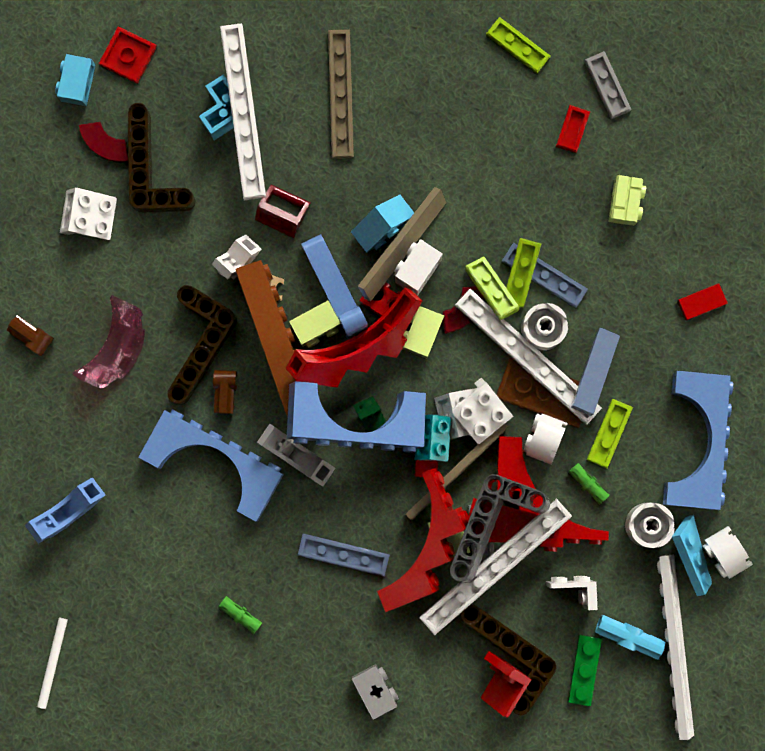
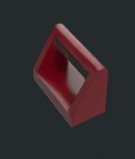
M271 184L266 192V197L262 198L257 206L255 220L294 238L311 202ZM271 195L301 207L302 209L296 217L268 204Z

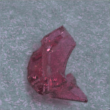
M113 295L110 297L112 322L106 342L89 363L72 374L100 389L108 387L109 383L117 378L121 379L129 372L142 350L145 337V329L142 328L141 317L143 314L141 309Z

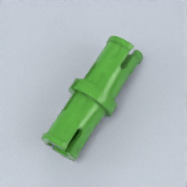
M579 463L568 472L582 486L581 489L583 491L586 490L599 505L609 497V494L596 482L597 479L594 476L591 477Z
M228 596L218 606L219 609L234 619L233 622L236 624L237 622L240 623L252 634H255L262 624L261 621L246 611L247 608L237 605Z

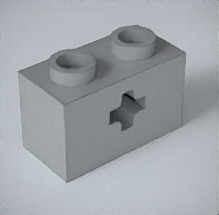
M376 664L352 676V681L373 720L396 708V700L399 699L394 688H388L385 682L388 677L383 667L378 668ZM372 686L382 687L379 696L376 693L371 694L373 691Z

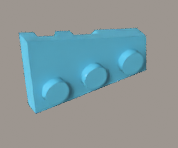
M690 515L684 518L672 538L697 596H701L707 593L712 580L708 572L694 515Z

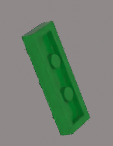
M580 634L578 636L568 697L569 703L591 706L602 642L601 638Z

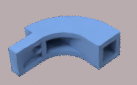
M90 478L78 485L54 507L30 520L25 527L39 544L71 525L93 508L105 496V493L95 480Z

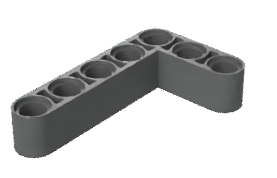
M492 474L486 477L450 568L452 578L464 583L474 579L504 501L541 514L550 508L551 502L549 497L539 490L499 475ZM499 480L501 486L499 490L493 492L492 484ZM520 488L522 495L519 499L514 500L512 497L513 491ZM542 496L543 504L535 508L533 505L534 499ZM491 502V511L485 513L483 510L485 503ZM483 523L484 531L477 535L475 527L477 524ZM474 544L476 551L472 556H468L467 548ZM462 566H466L467 574L461 578L458 573L459 569Z

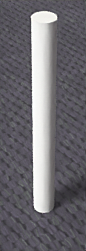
M58 619L37 705L39 708L46 709L68 619Z

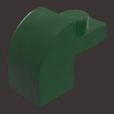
M373 396L353 405L366 433L373 432L386 423L381 409Z

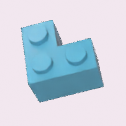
M224 74L205 86L216 105L199 116L213 140L234 128L228 81Z
M398 195L374 207L351 233L366 252L374 248L378 251L387 244L385 241L387 238L390 239L399 230H402L414 212L402 196Z

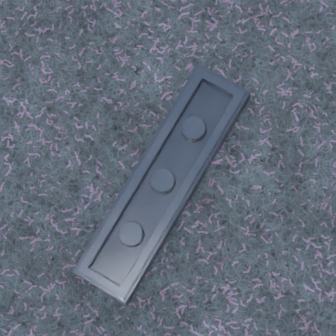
M515 243L511 245L501 261L510 268H512L518 247ZM537 258L531 281L577 308L588 289Z
M601 327L597 330L571 408L590 416L594 414L620 338L619 335Z
M308 534L302 535L298 556L380 576H385L390 554Z

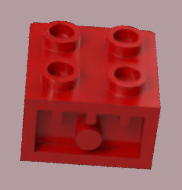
M488 651L484 659L491 663L489 668L496 673L483 692L481 699L502 716L508 718L532 679L506 660Z

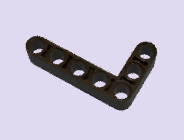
M132 104L128 110L130 204L136 211L142 213L190 211L195 206L196 200L189 189H152L151 115L144 104ZM140 111L145 112L143 118L135 119L136 113ZM138 133H145V137L142 140H135V136ZM145 154V159L142 162H136L137 155ZM140 175H145V181L142 184H137L136 178ZM161 196L168 197V201L164 205L158 204V199ZM182 196H190L187 204H180L179 201ZM139 197H146V202L143 205H136V200Z
M184 285L178 290L177 298L179 302L210 321L168 390L169 400L177 405H183L189 401L237 322L235 314L229 308L190 285ZM188 291L193 292V299L185 302L183 300L184 294ZM205 303H212L213 308L209 313L202 312V306ZM224 314H230V323L221 324V317ZM212 333H219L220 338L218 342L210 343L209 336ZM206 351L208 353L207 360L205 362H198V354ZM189 370H195L196 378L193 381L186 380L185 375ZM177 389L184 390V397L181 400H175L174 392Z
M473 603L460 613L462 620L528 666L530 669L525 675L530 679L538 681V687L535 690H528L526 688L521 698L526 701L525 706L522 709H513V712L517 715L527 714L555 674V661ZM468 608H474L477 611L476 617L472 620H468L464 616ZM487 621L495 623V629L491 633L483 630V625ZM506 634H511L514 637L513 643L509 646H505L502 643V638ZM525 647H530L532 649L531 657L527 659L522 658L521 650ZM544 660H549L551 663L550 669L546 672L540 671V663Z

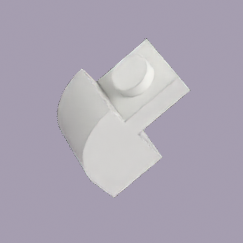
M244 235L235 240L229 250L217 257L212 265L220 275L227 279H235L238 277L235 269L250 264L262 249L247 235Z

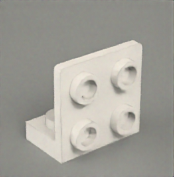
M80 188L67 190L60 233L67 235L77 233L110 240L116 197Z
M482 378L474 383L477 389L451 410L478 444L482 443L513 417Z
M477 388L452 392L434 398L438 415L451 417L450 440L470 435L451 410Z
M573 576L574 581H567L565 577H551V581H546V586L549 588L582 587V590H578L579 603H582L583 608L587 610H598L596 582L590 580V577Z

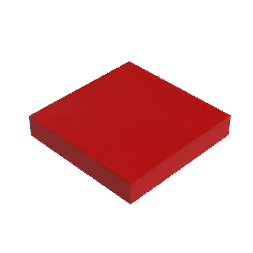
M118 26L98 65L138 84L157 45Z

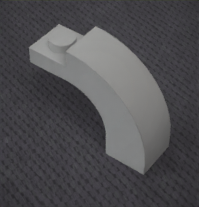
M269 424L257 443L319 485L324 486L335 470V467L301 444L293 443V439H287L286 434Z

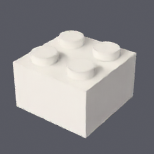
M421 239L417 244L413 242L407 251L406 261L403 262L401 260L394 270L395 283L402 288L411 289L418 296L440 264L443 254Z

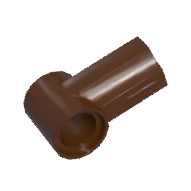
M19 315L11 320L7 328L10 334L24 342L26 347L39 356L44 354L54 340L52 336L45 333L39 327H34Z
M214 370V413H234L237 371Z

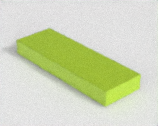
M500 17L486 33V36L536 74L551 57Z
M520 238L506 289L517 305L524 308L541 243Z
M485 257L465 266V271L500 321L519 311V306Z
M611 399L586 460L608 469L633 407Z

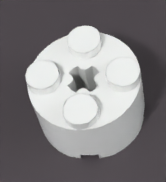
M550 303L538 304L532 307L523 318L521 324L522 336L538 350H549L556 347L565 338L568 331L566 314L560 307ZM546 322L548 330L542 331L540 324L543 325Z
M543 413L542 415L537 414L531 429L534 435H528L523 451L527 453V456L552 465L567 423Z
M642 503L635 506L628 513L625 522L629 538L635 544L646 548H657L665 545L672 538L675 529L672 513L665 506L657 503ZM647 521H653V530L646 529L648 526L646 524Z
M727 526L705 539L706 544L703 545V548L709 557L716 558L718 563L715 564V567L723 578L728 577L730 579L753 564L751 561L746 562L749 556L737 537L728 534L731 529Z

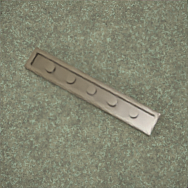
M350 29L328 30L332 159L354 158Z
M433 188L360 282L358 288L364 299L371 302L400 261L407 255V251L413 242L416 243L444 207L446 201L441 189Z
M506 424L502 425L482 443L478 444L444 477V489L508 429ZM430 492L406 513L410 520H413L431 503Z

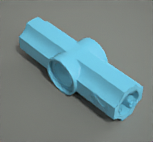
M601 615L596 625L595 633L614 640L617 644L632 651L637 650L657 660L664 651L665 641L648 635L643 630L630 624H623L605 615Z

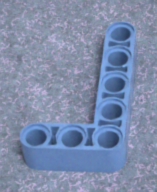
M320 234L302 243V248L348 340L357 336L368 328L367 321L360 307H357L322 235Z

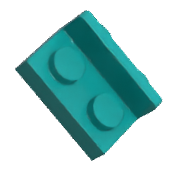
M425 415L424 447L416 449L414 460L448 461L451 417Z

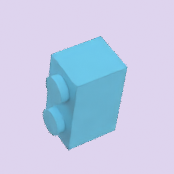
M66 54L65 61H62L60 65L61 79L60 82H57L55 93L61 102L87 106L96 66L92 59Z

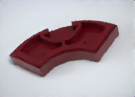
M101 122L79 125L84 141L97 155L113 162H129L125 139H115L109 136L104 131Z
M476 286L462 287L461 298L471 289L482 300L484 299ZM456 306L443 311L445 334L458 331L471 322Z

